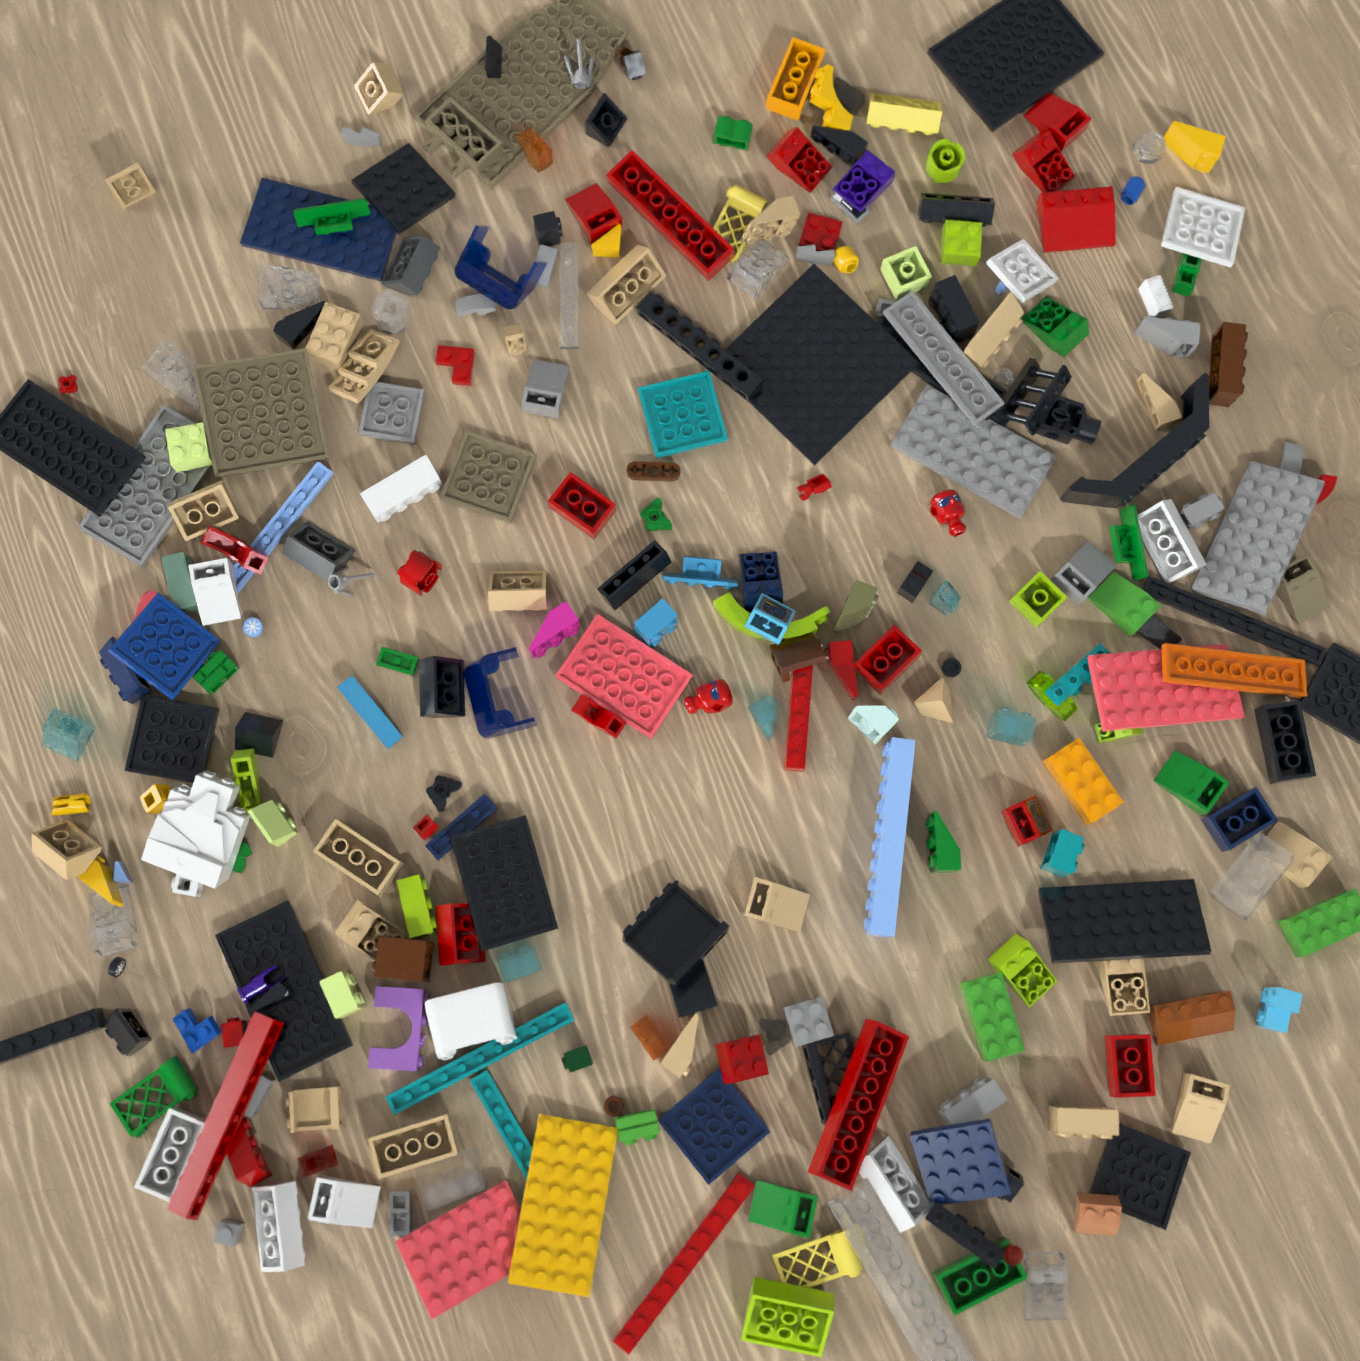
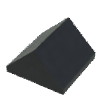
M606 93L602 94L586 119L585 130L587 136L610 147L628 118Z
M245 712L235 727V750L254 749L257 755L273 758L283 720Z

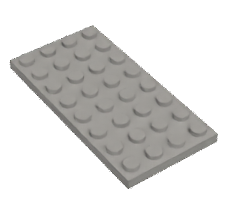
M929 385L925 386L890 447L1019 519L1022 518L1057 457L990 419L988 421L984 419L974 426L952 398Z
M163 404L133 447L146 456L145 460L102 516L99 517L89 511L78 528L141 567H144L175 522L168 508L169 503L195 492L212 468V466L176 472L170 464L165 429L196 423Z
M1250 460L1204 560L1207 565L1200 569L1193 584L1192 592L1266 615L1325 485V481Z

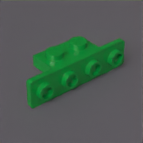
M366 198L293 210L297 226L315 224L316 235H327L333 232L352 230V218L370 215Z
M1131 504L1120 509L1122 525H1113L1109 527L1115 563H1130L1133 581H1138L1148 577L1149 573L1136 505Z

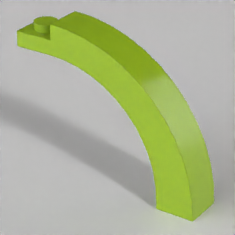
M730 592L713 601V606L718 614L733 628L750 637L769 641L744 628L751 613L741 607ZM825 606L803 619L790 622L780 642L812 632L815 633L818 629L816 623L820 625L828 620L827 617L830 614L828 607Z

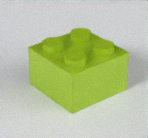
M946 220L942 229L940 263L977 266L981 257L982 223Z
M1039 571L1009 602L1037 628L1067 596Z

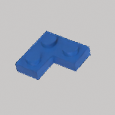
M191 1008L185 1009L172 1019L191 1053L197 1052L222 1033L213 1016L199 1023Z

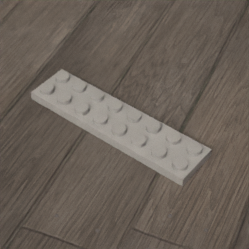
M913 291L884 310L883 315L974 426L1005 404Z

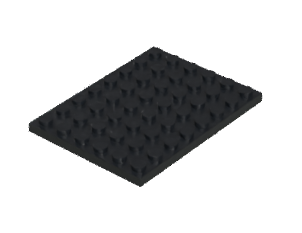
M1001 0L929 48L927 52L992 132L1097 62L1105 54L1060 0Z

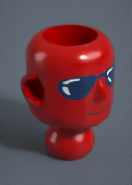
M948 489L934 495L930 501L931 515L936 517V520L941 525L949 526L948 532L952 537L966 532V526L960 520L965 515V506L958 492L954 489Z
M716 679L700 685L697 688V696L686 697L684 703L689 714H695L699 709H703L707 714H713L729 708L733 703V698L727 682L723 679Z

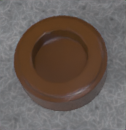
M610 1096L604 1102V1110L609 1116H618L624 1109V1103L618 1096Z

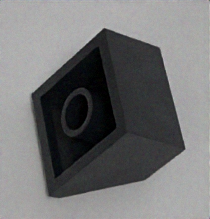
M130 1008L114 1010L103 1023L106 1027V1034L111 1039L114 1038L118 1044L116 1047L122 1055L133 1056L152 1041Z

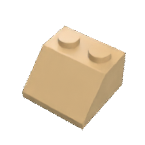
M373 62L354 85L370 116L395 106L404 95L389 64Z

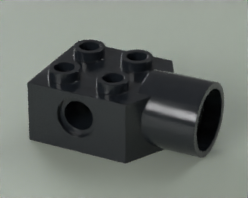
M1060 396L1035 434L1066 445L1073 439L1092 445L1097 437L1102 421L1086 415L1084 404Z

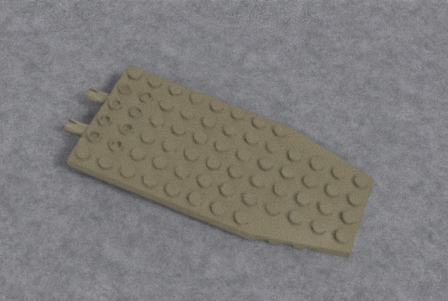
M557 0L552 4L544 5L543 9L536 13L528 14V17L522 21L519 19L496 39L502 46L501 78L487 77L485 49L414 116L415 121L433 136L422 146L423 149L431 155L440 145H443L459 159L448 169L452 176L454 175L457 178L466 168H469L493 189L593 93L617 54L616 47L622 46L628 37V31L592 0ZM577 39H580L583 69L586 70V73H588L590 59H594L591 76L592 83L585 89H578L575 85H572L571 76L564 59L565 56L568 57L575 75L576 71L579 70Z

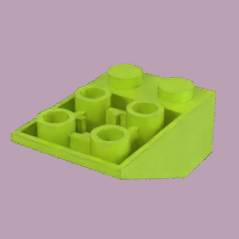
M1014 934L987 959L997 973L1002 972L1004 981L1029 1008L1058 982L1029 941L1018 934Z

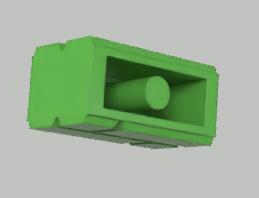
M655 1108L615 1117L620 1143L624 1142L625 1145L637 1143L636 1139L643 1137L645 1141L657 1138V1134H660Z

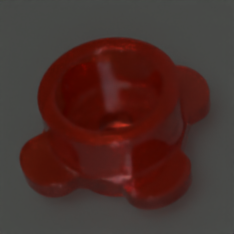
M1008 1244L1004 1254L1006 1264L1011 1263L1012 1266H1016L1021 1263L1023 1251L1018 1245Z

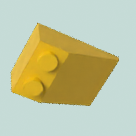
M1173 120L1162 139V143L1191 168L1197 169L1199 172L1209 173L1221 156L1226 136Z

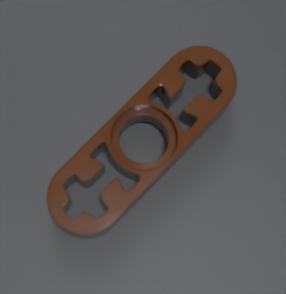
M633 461L627 465L626 469L627 476L631 480L676 481L681 474L680 466L673 462ZM633 467H637L638 472L636 475L630 471L633 470ZM643 467H646L645 475H643ZM651 467H656L659 470L656 476H651L648 473ZM662 467L664 468V471H667V472H664V476H661V475H662ZM670 468H674L676 472L674 476H670Z

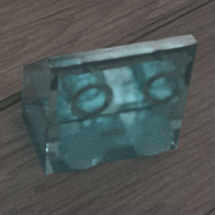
M53 708L44 724L42 746L78 762L96 727L57 708Z

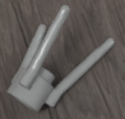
M577 39L579 70L576 71L575 75L568 57L565 56L564 59L571 76L572 85H575L578 89H585L592 83L591 76L594 59H590L588 73H586V70L583 69L580 39Z
M345 567L329 574L328 585L334 590L335 594L341 593L353 597V593L342 590L348 585V581L374 577L375 573L346 577L342 573L348 571L349 568Z

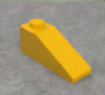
M97 855L85 873L77 877L108 902L122 908L124 903L116 882L113 880L112 871L104 863L105 859Z

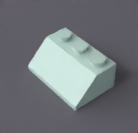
M856 706L848 717L875 745L899 720L897 718L898 714L891 707L887 708L886 706Z

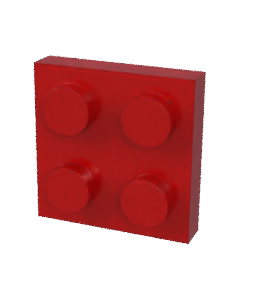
M808 212L798 246L815 245L816 252L835 251L843 222Z

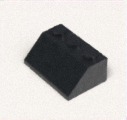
M439 656L420 659V717H464V660Z

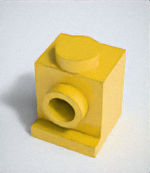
M154 784L139 797L147 814H159L163 810L171 790L169 784Z

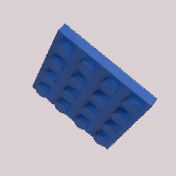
M157 593L108 652L173 700L221 641L160 593Z

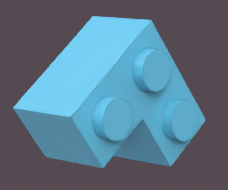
M1265 987L1260 995L1261 1007L1256 1014V1026L1279 1033H1287L1291 1013L1299 1014L1303 994L1281 987Z

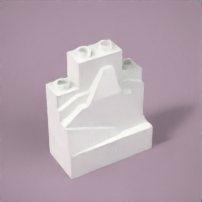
M204 771L196 775L192 789L186 786H178L171 789L162 813L157 815L141 860L212 888H216L229 880L250 819V815L245 812V809L240 807L233 808L240 785L235 784L232 779H222L211 771Z

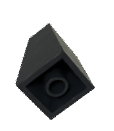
M703 960L676 989L669 984L679 1018L718 1006Z

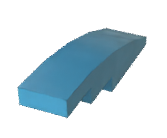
M352 675L337 686L339 691L387 749L403 737Z

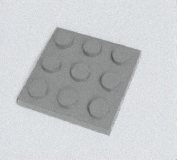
M376 382L366 395L358 432L359 435L415 444L425 390Z

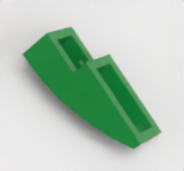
M1185 253L1181 254L1171 292L1186 297L1190 296L1200 270L1201 258Z

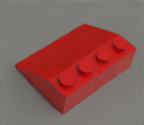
M1112 186L1040 193L1036 207L1044 253L1113 247L1116 245L1115 199Z

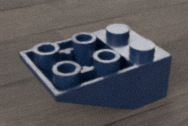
M777 551L739 554L744 609L752 611L761 593L783 604V588Z

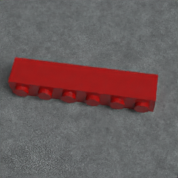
M813 665L794 670L791 674L784 771L803 772L805 770Z

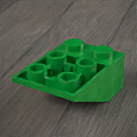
M1047 296L1022 318L1023 323L1045 345L1063 357L1069 354L1090 334L1088 320L1085 317Z
M1176 750L1153 780L1200 816L1209 813L1230 783L1215 771Z
M933 811L928 815V818H925V828L929 830V837L926 838V847L930 849V857L927 858L928 869H931V873H955L961 870L960 849L938 811Z
M756 1180L748 1221L786 1233L810 1238L818 1196L815 1193Z

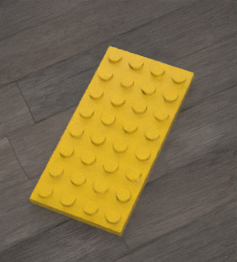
M542 1114L538 1115L508 1284L590 1297L618 1134L616 1127Z

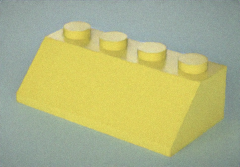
M870 92L867 124H870L871 127L887 126L890 130L901 128L911 133L923 131V134L926 135L938 134L942 116L941 102Z

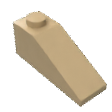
M1141 374L1136 382L1155 430L1177 424L1182 419V411L1177 406L1176 401L1147 374Z

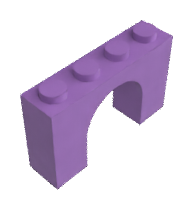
M376 986L374 1007H389L403 1010L412 1022V1033L409 1040L399 1048L370 1047L368 1068L419 1071V1067L423 1066L424 1055H421V1046H425L426 1036L422 1033L423 1026L427 1024V1014H424L425 1002L429 1000V994L426 993V989Z

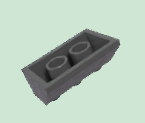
M425 235L404 237L381 285L407 296L418 295L423 289L425 279L430 274L433 262L438 258L440 247Z
M306 522L287 536L282 554L315 573L323 580L328 581L330 573H335L345 568L355 553V549L312 523Z

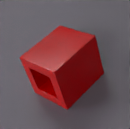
M239 1017L229 1018L227 1023L221 1024L224 1048L240 1045L241 1038L247 1030L246 1020H240Z

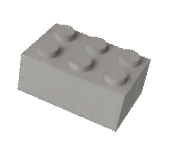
M981 1076L972 1082L973 1086L969 1089L965 1087L956 1093L957 1097L953 1100L947 1099L940 1104L941 1108L937 1111L946 1125L976 1121L1008 1099L993 1078H983Z

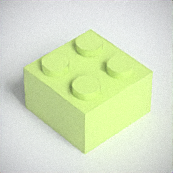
M916 246L883 259L880 268L896 300L903 298L911 291L915 293L929 287L932 275Z
M203 422L165 429L170 464L176 472L213 466Z
M340 971L319 981L335 1019L345 1018L365 1008L363 1005L365 1003L364 996L355 987L357 981L353 973Z

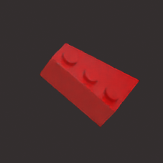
M243 1116L227 1156L235 1179L252 1187L273 1175L259 1147L258 1140L253 1134L250 1119Z

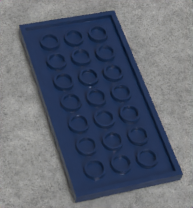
M262 178L240 244L243 247L382 282L397 232L372 205H368L370 215L352 218V230L333 232L327 235H316L315 224L297 226L293 210L349 200Z

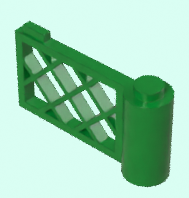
M174 1056L109 1104L130 1137L136 1136V1138H139L148 1131L146 1127L167 1113L169 1108L175 1107L183 1100L189 1102L195 1098L199 1088L178 1056ZM156 1075H159L162 1079L161 1088L151 1087L152 1080ZM138 1088L146 1089L144 1100L135 1099ZM151 1090L160 1091L158 1103L149 1101ZM164 1092L171 1093L175 1099L170 1105L162 1103ZM120 1101H130L128 1112L121 1111L118 1106ZM134 1102L144 1103L142 1114L132 1113ZM148 1104L157 1106L156 1115L153 1117L146 1115ZM131 1116L141 1118L139 1127L135 1130L130 1125Z

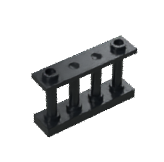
M1029 358L1002 400L1005 404L992 414L995 423L1003 427L1009 421L1022 423L1030 435L1034 436L1072 378L1067 366L1062 365L1058 373L1041 369L1036 359ZM1038 377L1052 380L1048 388L1033 385ZM1029 391L1043 394L1038 402L1024 399ZM1019 406L1033 409L1029 417L1014 414Z

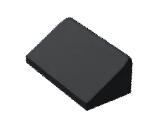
M487 36L486 75L488 78H501L502 46L491 36Z
M1154 615L1137 631L1158 649H1162L1161 645L1165 643L1178 644L1182 640L1178 634Z

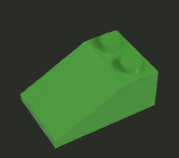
M1112 572L1088 597L1096 607L1129 637L1136 633L1161 607L1147 592L1115 572Z

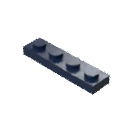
M485 794L482 795L425 845L426 848L439 861L453 849L450 836L476 829L497 810V807Z

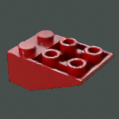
M1051 93L1045 95L1023 115L1040 132L1049 130L1061 152L1087 129L1091 118L1079 106Z
M798 127L788 130L766 155L780 172L809 193L815 189L832 168V165Z
M1049 130L1037 133L1012 154L1019 168L1042 192L1058 191L1076 177Z
M597 183L565 198L566 203L590 244L595 243L618 224L623 228V219L616 206Z

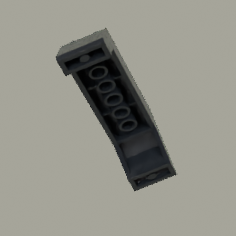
M1205 372L1181 396L1183 399L1182 422L1112 481L1085 479L1082 476L1065 491L1060 500L1066 503L1116 509L1121 505L1125 507L1135 496L1143 492L1148 485L1156 481L1161 474L1170 469L1174 463L1183 458L1187 452L1196 447L1206 437L1204 433L1209 429V375Z

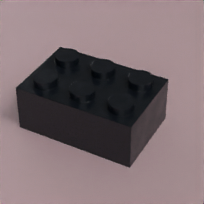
M956 275L936 282L929 297V304L932 309H935L940 325H943L945 331L956 344L973 337L980 322Z

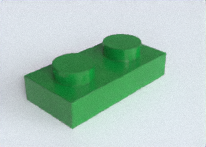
M381 647L376 666L414 676L419 657Z

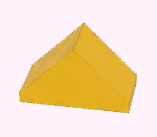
M620 224L591 245L593 256L620 258L622 227Z

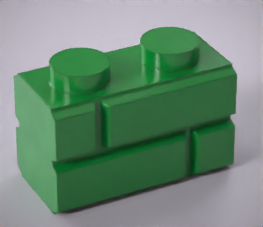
M221 650L210 654L208 657L209 661L204 666L201 665L192 676L211 695L240 669Z

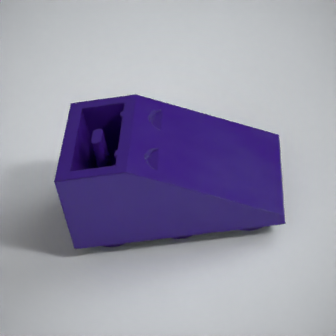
M867 150L837 183L833 191L861 212L891 185L894 180L895 171Z

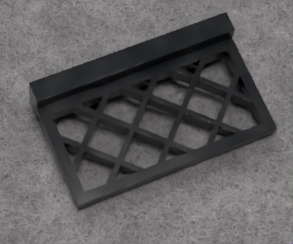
M849 1032L802 1045L821 1124H826L836 1096L834 1097L829 1094L828 1087L831 1082L840 1087L841 1084L833 1078L838 1069L844 1073L846 1072L840 1065L845 1057L850 1060L854 1051ZM845 1038L847 1043L844 1052L835 1047L838 1040ZM824 1043L830 1047L825 1057L819 1054L817 1045ZM833 1050L842 1055L837 1065L828 1060ZM826 1062L835 1067L830 1077L824 1074L823 1071Z

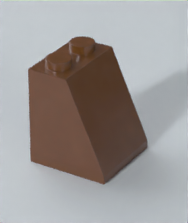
M379 937V941L375 943L377 958L372 965L374 977L429 983L434 943Z

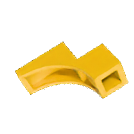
M827 64L819 68L815 74L816 80L810 91L811 97L809 102L826 111L823 116L824 122L822 127L849 131L853 115L846 111L839 102L833 86L834 67Z

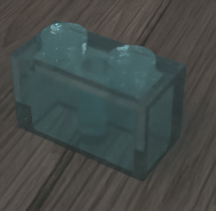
M530 945L519 948L520 952L513 955L511 951L500 955L501 959L496 961L504 983L543 970L536 947L531 948Z

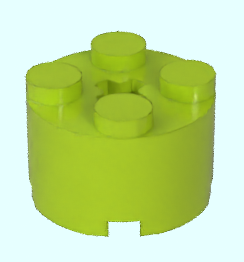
M942 139L933 144L926 160V171L935 183L951 182L959 176L965 160L963 147L957 142H951L950 139Z

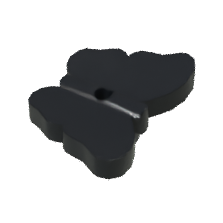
M438 775L435 777L433 786L426 789V793L437 810L442 812L446 807L447 798L451 796L450 793L460 790L462 783Z

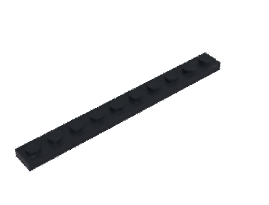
M1151 576L1146 578L1142 590L1160 603L1297 659L1305 660V662L1318 667L1322 663L1327 649L1325 647Z

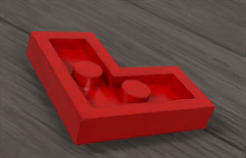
M438 345L436 365L453 367L452 384L471 386L475 349Z

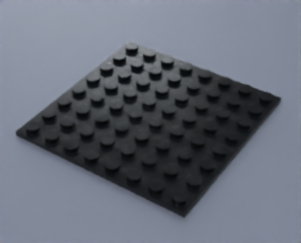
M815 263L727 347L738 361L743 360L752 372L757 371L762 376L763 387L749 403L814 466L919 365V362ZM727 365L724 367V369L731 370L733 368L732 365ZM741 376L738 378L739 381H745L747 379L746 376Z

